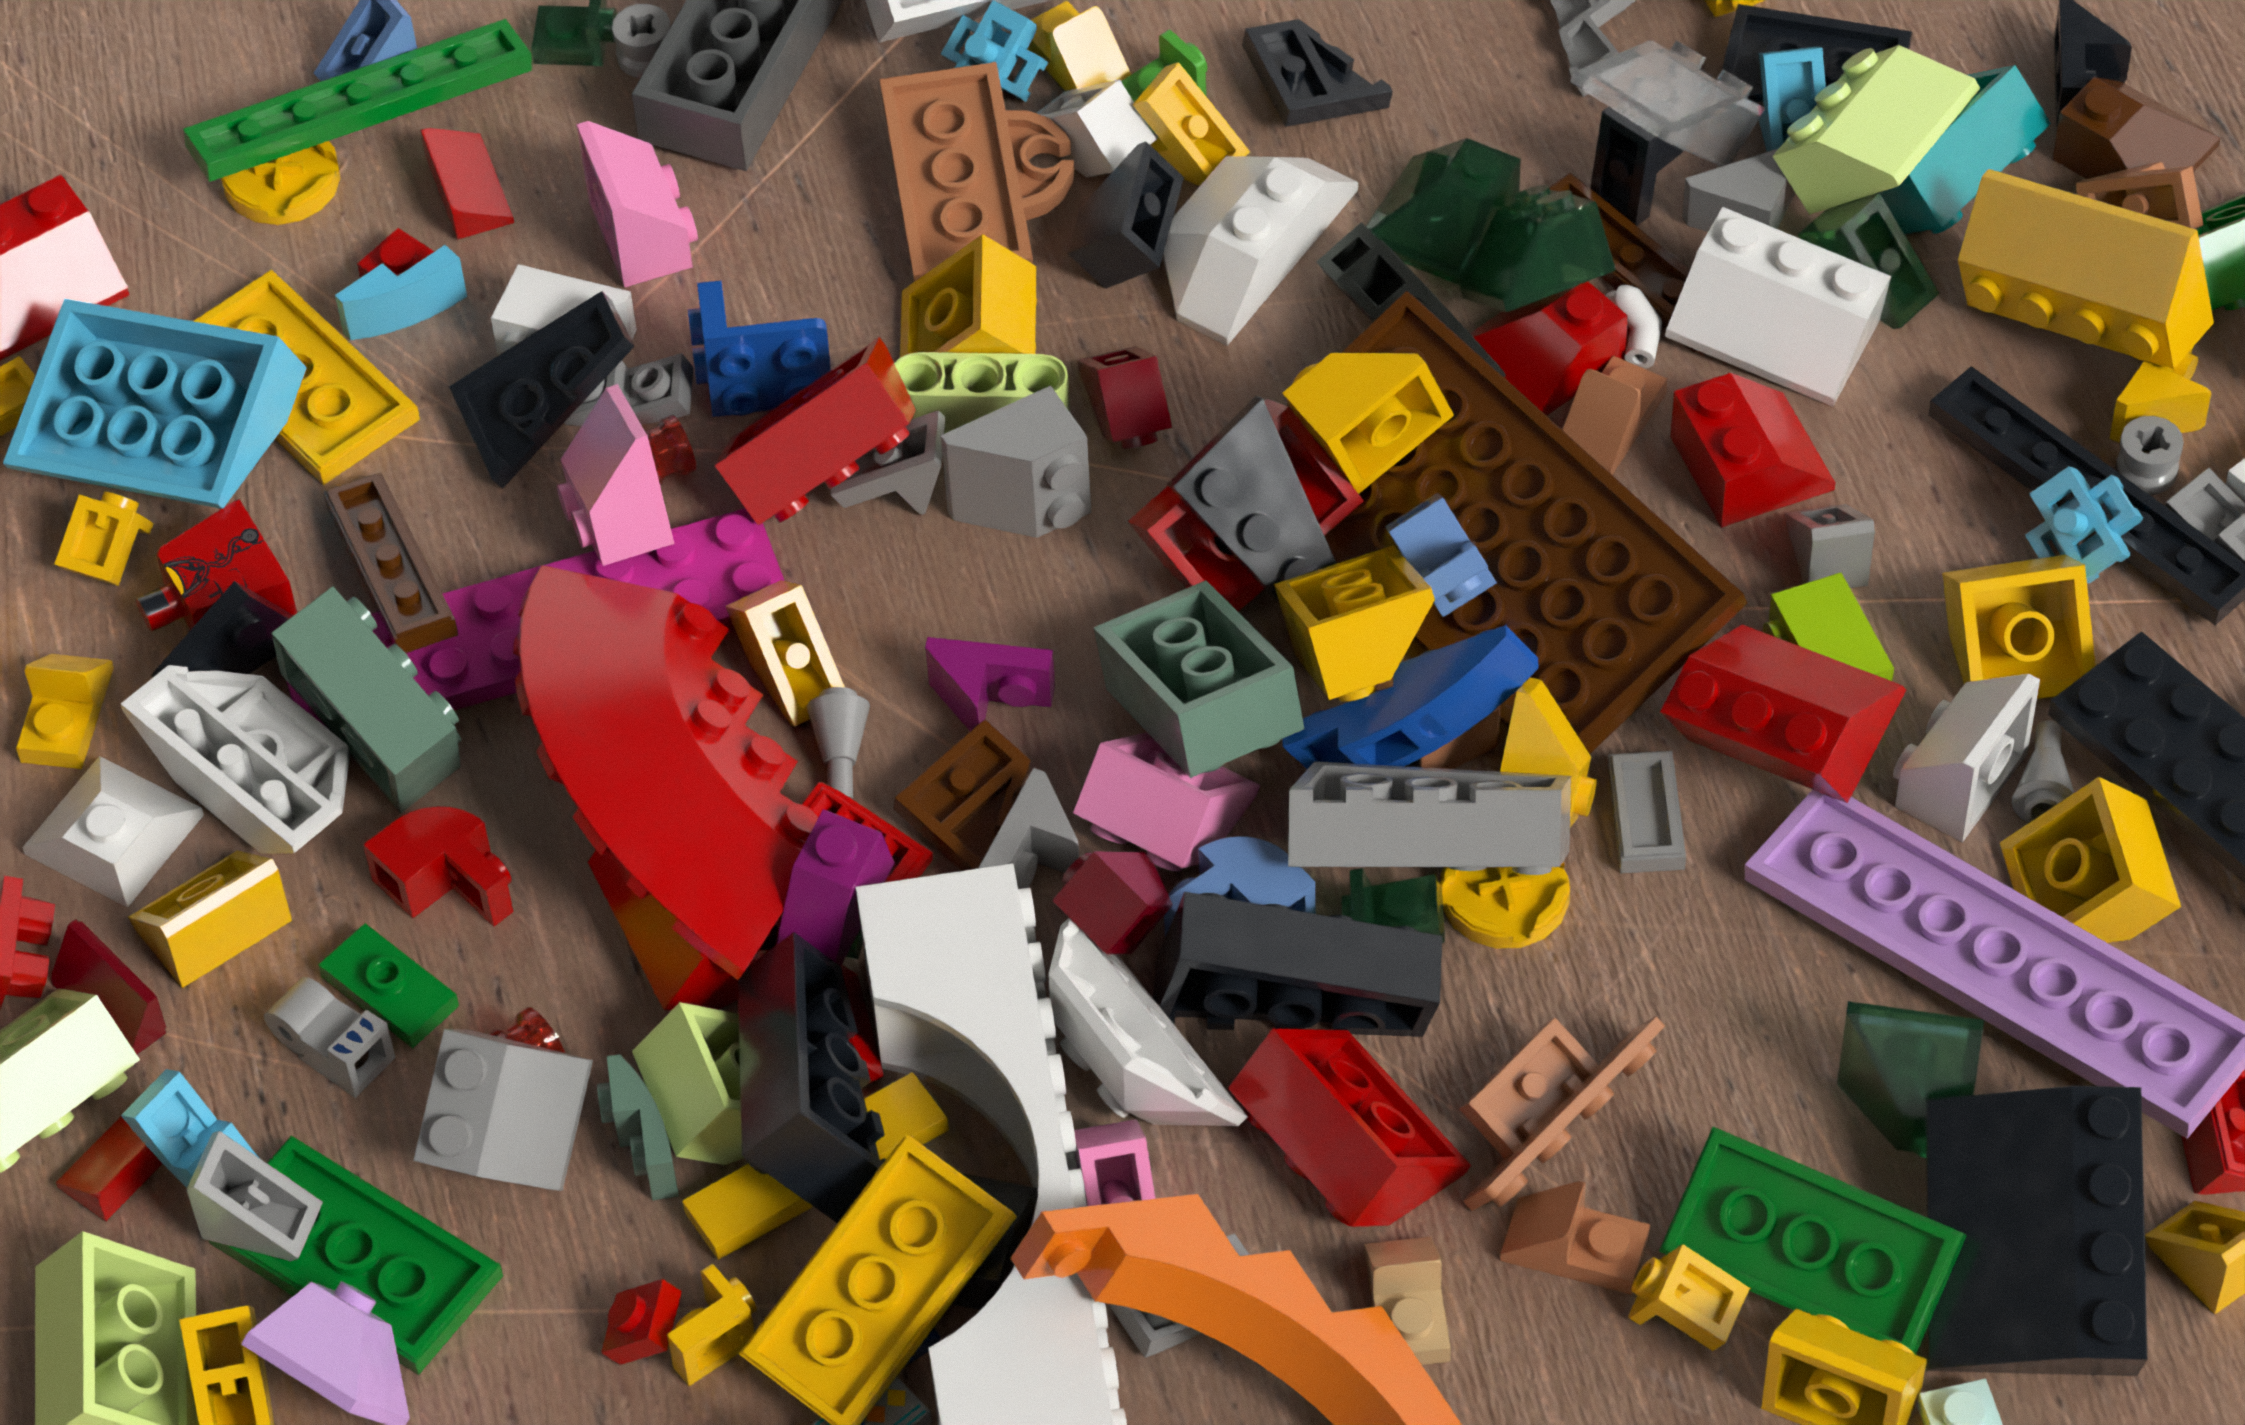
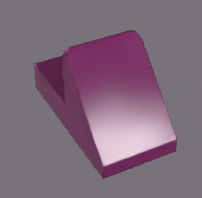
M927 637L925 651L929 685L969 731H972L986 718L989 701L1004 702L1014 707H1027L1030 705L1052 707L1055 692L1053 650Z

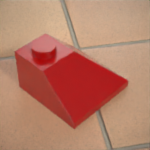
M1587 280L1550 282L1541 284L1470 334L1506 374L1504 378L1547 416L1575 397L1582 376L1587 369H1593L1602 373L1612 356L1625 360L1628 315Z

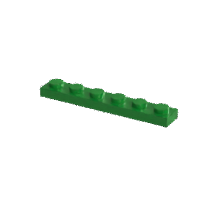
M503 19L183 128L185 147L207 180L211 182L532 71V55L507 19Z

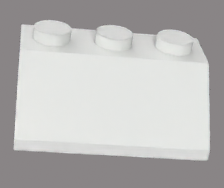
M1722 207L1697 251L1667 326L1665 337L1833 407L1880 321L1891 276Z

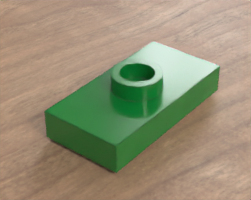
M366 923L318 964L323 979L364 1011L368 1010L385 1021L388 1030L412 1049L459 1007L455 992Z

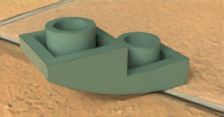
M620 1054L607 1056L609 1082L597 1084L602 1124L615 1122L619 1146H631L635 1177L648 1175L652 1200L679 1197L669 1139L663 1119L653 1097L636 1071Z

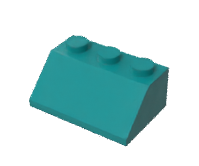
M2016 65L1967 74L1975 78L1981 89L1900 186L1852 202L1903 234L1930 230L1932 234H1937L1954 226L1963 217L1961 209L1971 199L1976 198L1982 175L1988 169L2001 172L2008 164L2015 163L2026 157L2036 147L2033 140L2051 124Z

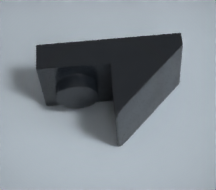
M2059 0L2053 37L2056 127H2058L2060 111L2094 77L2125 83L2127 81L2132 52L2131 43L2074 0Z
M1608 106L1601 114L1590 189L1638 226L1650 216L1657 173L1682 154L1685 147L1643 120Z

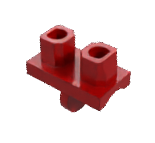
M5 875L2 880L0 893V1010L6 995L41 998L47 981L49 956L16 951V941L47 946L52 931L55 904L22 896V878Z

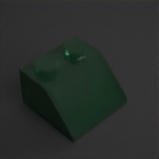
M1548 185L1535 186L1518 192L1514 195L1516 203L1496 211L1464 277L1460 290L1463 299L1509 312L1616 271L1596 201L1573 196L1571 191L1558 192L1550 190Z

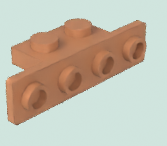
M1655 1016L1634 1028L1598 1064L1554 1017L1546 1022L1488 1079L1459 1110L1504 1159L1463 1200L1468 1208L1473 1211L1490 1201L1501 1207L1514 1197L1528 1182L1522 1171L1535 1158L1541 1163L1546 1162L1571 1139L1572 1136L1566 1131L1565 1127L1578 1114L1584 1120L1595 1114L1614 1095L1608 1084L1621 1071L1627 1077L1632 1075L1655 1054L1657 1049L1650 1041L1665 1027L1660 1019Z

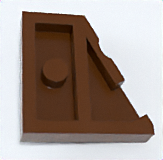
M984 719L902 790L894 799L893 809L961 871L979 869L1025 784L1031 760Z

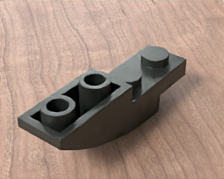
M1362 222L1316 261L1325 274L1372 323L1401 295L1408 291L1500 375L1506 376L1500 366L1383 240H1379Z

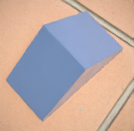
M359 0L314 71L315 76L320 81H324L417 49L411 16L397 0Z

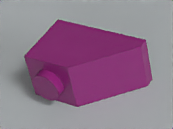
M825 809L822 810L793 865L777 944L795 932L840 966L842 965L861 928L856 887L884 883L894 865V860L881 832Z

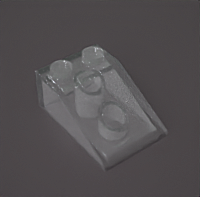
M1649 40L1577 70L1570 80L1571 83L1661 140L1721 167L1733 162L1765 107L1748 97L1753 89L1751 85L1722 69L1718 77L1713 76L1701 68L1706 57L1678 40L1674 42L1671 49L1653 40Z

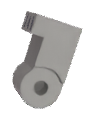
M300 978L264 1014V1020L268 1028L281 1043L296 1053L300 1060L354 1098L395 1059L388 1026L385 1021L368 1010L361 1015L336 999L324 986L311 978ZM368 1051L367 1061L363 1066L355 1069L354 1064Z

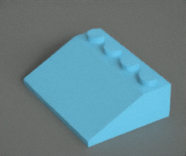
M64 299L3 464L9 469L223 509L286 425L307 367L279 336Z

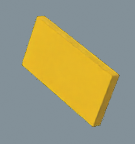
M272 269L194 320V322L279 336L307 367L288 421L275 440L322 485H325L420 420L418 406Z
M906 1133L738 1354L831 1425H860L1017 1216L1013 1211Z

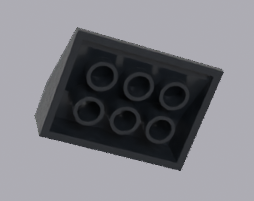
M2064 1086L1927 1099L1925 1103L1927 1218L1967 1235L1928 1325V1371L2137 1376L2148 1360L2141 1087Z

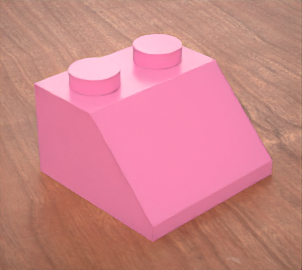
M590 121L576 124L589 203L624 288L692 268L689 243L698 241L697 230L689 207L678 208L675 199L680 198V192L671 165L660 166L651 143Z
M618 384L607 387L561 458L566 483L557 485L562 509L568 521L572 520L581 547L592 545L603 566L674 544L648 436Z
M1146 732L1100 743L1073 813L1091 822V831L1099 837L1120 844H1125L1129 841L1147 850L1146 855L1155 865L1171 871H1181L1182 868L1199 864L1198 849L1200 847L1227 837L1255 799L1260 785L1223 766L1215 771L1201 773L1190 778Z

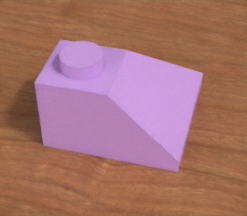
M341 1281L336 1290L313 1282L309 1283L252 1328L241 1343L244 1347L351 1414L385 1425H406L410 1419L392 1325L371 1313L376 1304L373 1298Z

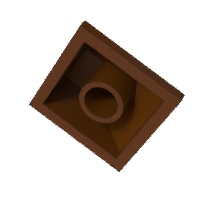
M2094 77L2060 111L2052 160L2086 179L2155 162H2162L2165 169L2192 166L2194 172L2219 146L2221 137L2121 81Z

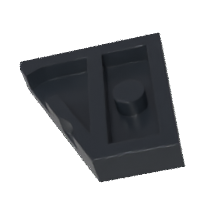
M1300 19L1245 28L1242 47L1285 127L1389 108L1393 93L1390 85L1382 79L1372 85L1352 70L1354 63L1352 57L1338 47L1324 42L1318 32Z
M234 581L151 676H156L168 665L188 667L189 672L216 670L250 674L277 656L272 632L294 615Z

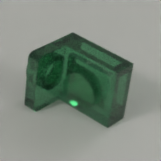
M589 0L588 7L538 5L531 47L534 64L603 66L607 42L615 43L612 25L614 18L617 16L616 8L607 7L606 0Z
M1364 868L1350 870L1351 894L1343 895L1341 899L1344 916L1351 917L1355 921L1388 927L1409 926L1417 929L1419 932L1442 936V943H1445L1442 887L1436 874L1372 886Z

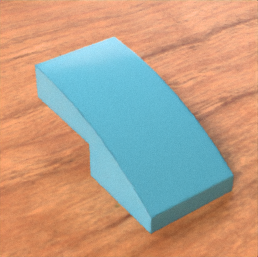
M444 245L398 277L382 263L337 293L335 299L343 334L350 340H357L391 333L431 318L466 298L467 292L460 258Z
M166 1069L121 1115L151 1152L186 1188L190 1183L210 1136L214 1132L221 1131L256 1155L231 1122L217 1120L180 1071Z

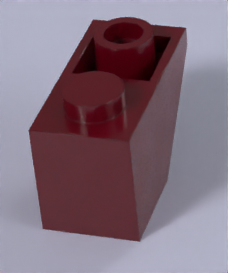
M1094 851L1092 854H1083L1066 870L1062 878L1066 885L1052 900L1105 954H1132L1173 906L1153 861L1144 852Z

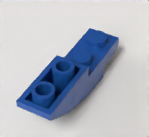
M1506 625L1483 631L1474 637L1440 649L1426 651L1420 656L1400 662L1393 675V687L1375 691L1373 694L1359 700L1314 712L1310 716L1303 718L1305 729L1283 738L1282 747L1306 769L1314 761L1406 766L1459 737L1491 714L1538 669V657Z

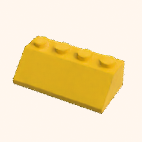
M1988 169L1982 175L1958 257L1968 306L2171 369L2176 368L2213 325L2212 309L2199 236L2196 229Z

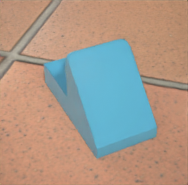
M1821 47L1759 53L1764 108L1757 109V115L1767 152L1782 146L1789 137L1787 129L1799 118L1809 114L1817 105L1814 100L1816 95L1826 88L1823 50Z

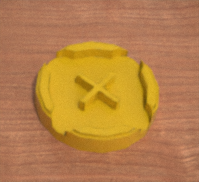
M330 141L223 177L222 185L226 200L238 214L256 223L282 225L302 221L321 211L335 196L341 177L335 147Z
M1563 862L1560 867H1552L1550 873L1542 875L1515 873L1512 871V867H1487L1478 871H1459L1444 867L1440 879L1442 909L1452 927L1472 942L1495 949L1525 947L1545 939L1561 924L1570 901V884L1568 875L1564 870L1565 864Z

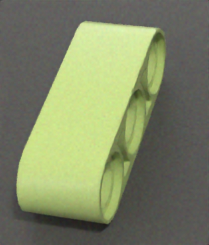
M916 352L909 353L894 363L916 409L912 419L939 410L945 416L944 434L1050 385L1070 412L1067 368L1061 360L1051 355Z

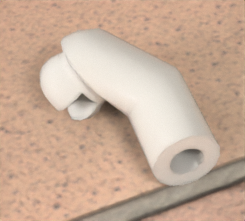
M1620 285L1616 291H1610L1605 296L1628 315L1627 326L1630 329L1625 360L1644 369L1650 368L1655 363L1662 329L1661 318L1639 288L1630 285Z

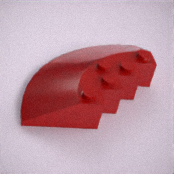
M542 565L522 598L518 616L521 617L520 631L513 642V654L520 658L521 671L515 678V685L522 715L532 717L542 742L536 753L549 779L563 784L577 805L578 809L572 817L589 842L600 855L610 853L611 851L626 868L630 878L625 884L640 899L651 894L666 910L677 918L671 927L696 950L739 980L784 911L793 865L818 819L811 809L794 803L780 793L798 761L785 753L777 742L769 737L757 734L745 725L763 694L750 686L741 674L731 669H725L711 659L729 631V628L717 621L709 610L699 604L689 602L678 593Z

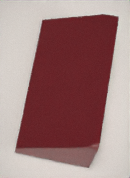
M75 919L70 922L52 971L51 980L53 986L56 989L60 988L97 995L136 1055H138L166 1034L165 1028L167 1027L157 996L82 921L79 922Z

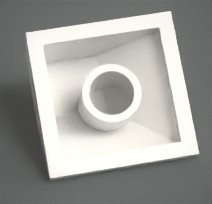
M99 756L22 848L24 854L128 908L204 816L201 807Z

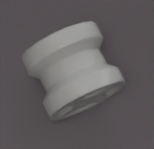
M635 4L620 11L613 20L612 32L617 45V62L620 69L627 75L636 78L642 77L671 27L667 13L660 7L651 4Z
M2141 416L2130 421L2124 427L2121 435L2120 452L2115 467L2116 471L2149 495H2156L2167 491L2175 483L2178 475V461L2180 460L2184 445L2182 433L2175 424L2157 416ZM2147 450L2151 451L2149 454L2142 452Z

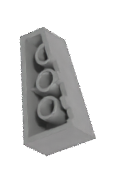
M1314 761L1289 789L1288 867H1449L1459 871H1478L1487 867H1512V871L1519 874H1547L1552 871V867L1561 866L1570 849L1571 776Z

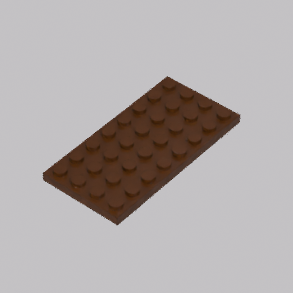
M1408 291L1401 295L1341 352L1418 354L1428 366L1454 416L1359 493L1364 501L1325 535L1336 563L1338 564L1393 545L1398 549L1385 526L1439 493L1444 498L1469 540L1480 552L1488 565V570L1497 583L1442 617L1433 603L1414 639L1427 651L1436 650L1474 637L1483 631L1506 625L1538 657V669L1530 677L1543 681L1589 754L1686 663L1689 655L1701 649L1748 603L1741 590ZM1516 692L1501 704L1500 720L1508 728L1510 726Z

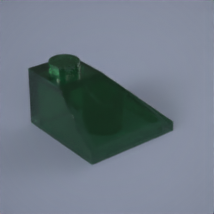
M1469 138L1415 155L1396 180L1366 227L1379 240H1383L1405 264L1466 287L1519 206L1521 159Z
M1848 1001L1837 1085L1896 1150L1914 1152L1926 1158V1100L1974 1095L1984 1020Z

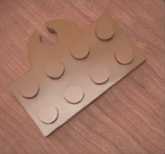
M997 62L879 79L913 281L918 280L982 234L1033 264L1026 221L1046 215L1064 201L1073 184L1075 168L1074 160H1061L1055 166L1045 169L1033 166L1029 160L1041 153H1049L1059 158L1070 155L1071 142L1066 132L1050 118L1028 110H1005Z

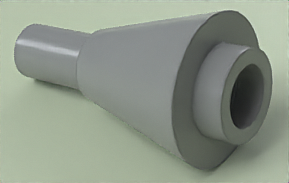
M832 687L823 690L818 697L809 701L807 711L823 763L827 767V785L853 799V766L856 764L870 710V703L865 698L858 696L856 691L850 688Z
M2051 720L2042 721L2037 725L2035 751L2032 753L2012 797L2014 812L2028 823L2074 793L2065 761L2061 754L2062 728L2057 722Z

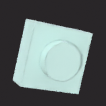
M1986 1378L1919 1393L1917 1408L1923 1425H2003Z

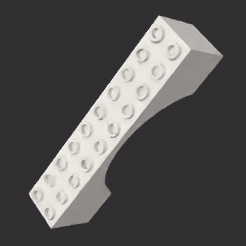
M1014 864L856 887L864 958L882 1069L903 1074L913 1072L917 1078L932 1083L959 1097L998 1129L1016 1152L1028 1173L1033 1187L1038 1188L1033 1224L1042 1211L1086 1207L1081 1168L1077 1169L1074 1153L1076 1151L1073 1121L1071 1111L1066 1109L1064 1097L1066 1086L1061 1055L1056 1053L1054 1041L1056 1031L1051 999L1046 998L1044 986L1046 975L1040 942H1036L1034 930L1036 919L1031 888L1018 889ZM1014 1266L1012 1272L997 1293L972 1319L955 1333L929 1348L938 1425H1127L1124 1408H1120L1117 1392V1389H1119L1114 1350L1113 1347H1109L1106 1331L1108 1319L1105 1303L1094 1301L1077 1273L1064 1278L1048 1276L1023 1279Z

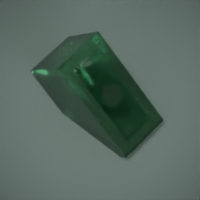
M1880 193L1826 209L1797 234L1804 241L1891 276L1880 320L1892 329L1902 328L1940 294Z

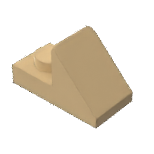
M1432 1237L1364 1244L1372 1306L1383 1307L1421 1365L1450 1362L1451 1346L1441 1291L1442 1263Z

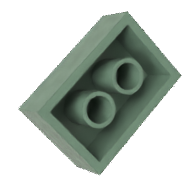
M1206 580L1093 627L1106 690L1190 778L1201 773L1215 771L1229 761L1257 749L1273 746L1281 739L1305 729L1293 666Z
M332 586L272 632L280 674L322 723L349 746L350 755L397 810L402 813L461 767L458 743L462 740L454 726L459 722V718L439 692L434 691L428 696L413 679L418 675V671L407 654L397 644H393L387 649L373 633V630L377 628V623L367 608L356 597L346 601Z

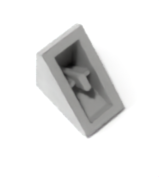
M1778 149L1685 178L1682 218L1687 226L1708 232L1722 207H1725L1778 229L1795 195V191L1773 158Z
M1847 504L1785 513L1786 526L1803 584L1842 572L1850 588L1868 586L1875 534L1872 518Z
M221 1131L211 1134L186 1189L202 1239L288 1261L299 1258L323 1204L321 1200Z

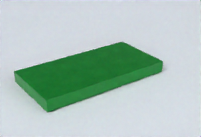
M1712 1126L1659 1252L1667 1255L1683 1244L1750 1288L1749 1291L1791 1310L1799 1309L1814 1316L1820 1314L1832 1316L1842 1321L1850 1330L1878 1341L1892 1340L1899 1342L1916 1355L1967 1235Z
M292 1135L271 1157L267 1164L323 1202L299 1258L288 1261L209 1241V1244L292 1296L311 1282L336 1290L341 1281L367 1294L376 1301L371 1313L392 1325L399 1363L417 1375L425 1369L503 1277L501 1264Z

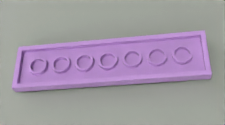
M1812 789L1745 864V881L2094 1085L2141 1087L2142 1113L2187 1139L2245 1070V1021L1852 797L1848 803H1845Z

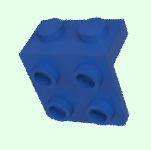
M722 280L697 283L700 308L688 309L692 346L704 345V347L692 348L696 385L709 383L712 417L727 415L744 416L753 412L772 410L831 370L827 325L823 319L809 318L727 328Z

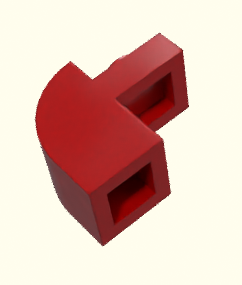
M444 806L418 809L401 816L363 844L372 881L412 919L451 889H454L493 927L514 912L508 887L512 882L511 875L503 862L490 850L485 822L470 812Z

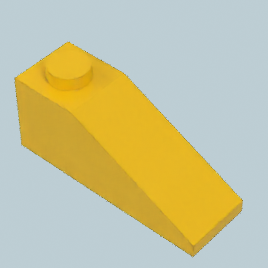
M247 1305L179 1319L199 1425H275L264 1359L241 1345L247 1333L257 1325L254 1307Z

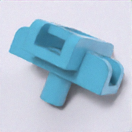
M992 0L980 23L962 15L941 52L942 56L956 64L955 68L997 62L1002 92L1006 91L1027 102L1031 95L1027 90L1038 70L1044 71L1048 64L1045 59L1027 50L1036 33L1037 25L1030 19L995 0ZM1002 27L1005 28L1006 30L1010 31L1011 34H1009V33H1007V32L1001 30ZM970 31H971L972 33H974L973 35H971V36L966 40V38H967V36L969 35ZM966 40L963 54L958 53ZM1018 58L1024 60V63L1014 81L1011 82L1007 78Z
M2068 466L2032 491L2030 496L2045 521L2025 534L2038 558L2055 556L2047 543L2052 540L2060 555H2068L2085 564L2086 578L2089 584L2099 578V573L2117 561L2122 562L2128 558L2130 552L2120 536L2138 525L2143 520V517L2127 498L2123 491L2124 486L2119 478L2110 475L2091 489L2083 475L2077 469ZM2071 492L2074 494L2072 499L2060 507L2057 506L2056 502ZM2103 503H2105L2113 516L2112 520H2109L2101 507ZM2093 532H2097L2095 535L2084 541L2082 544H2078L2081 540H2083Z

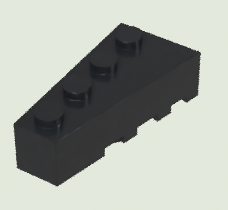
M1184 892L1155 961L1153 999L1174 1025L1175 1017L1207 1018V1029L1234 1030L1235 1019L1271 1020L1275 1024V1029H1306L1316 1025L1318 1022L1333 1023L1334 1030H1348L1351 1034L1423 1037L1440 1004L1442 936L1419 932L1417 929L1409 926L1388 927L1359 922L1344 915L1324 916L1300 912L1280 904L1260 905L1230 900L1216 893L1195 894Z
M793 932L750 965L738 980L742 1156L754 1170L761 1174L770 1175L838 1223L885 1162L886 1158L880 1160L876 1147V1142L885 1136L880 1114L873 1110L867 1112L862 1088L870 1083L871 1080L866 1061L861 1059L855 1047L849 1042V1039L855 1036L858 1030L841 966Z

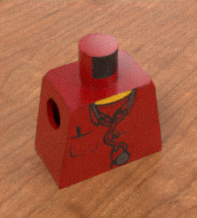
M240 499L231 502L223 509L218 510L161 546L156 556L164 586L136 598L138 609L151 632L181 618H184L191 630L234 581L293 615L297 614L290 581Z

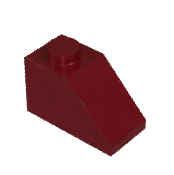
M1133 346L1077 360L1083 383L1103 437L1112 442L1121 441L1122 448L1129 449L1157 442L1158 431L1173 428L1156 355Z

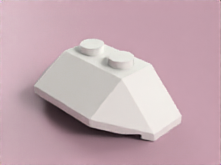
M1225 156L1172 219L1163 259L1177 321L1228 346L1358 191V182L1309 158Z
M168 665L121 703L124 714L175 783L260 854L295 853L343 812L350 759L349 746L263 676L216 670L189 672L188 667Z
M1068 918L1060 926L1049 970V996L1054 1022L1066 1036L1060 1042L1061 1047L1079 1067L1085 1071L1091 1068L1101 1080L1102 1084L1097 1088V1092L1103 1101L1123 1118L1131 1113L1153 1125L1239 1126L1248 1116L1117 954H1105Z

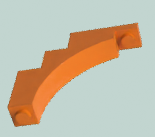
M1198 1194L1042 1211L1010 1258L1023 1279L1048 1276L1064 1278L1077 1273L1096 1302L1125 1306L1155 1314L1193 1328L1228 1345L1287 1383L1315 1406L1333 1425H1462L1382 1306L1332 1313L1290 1250L1239 1256Z

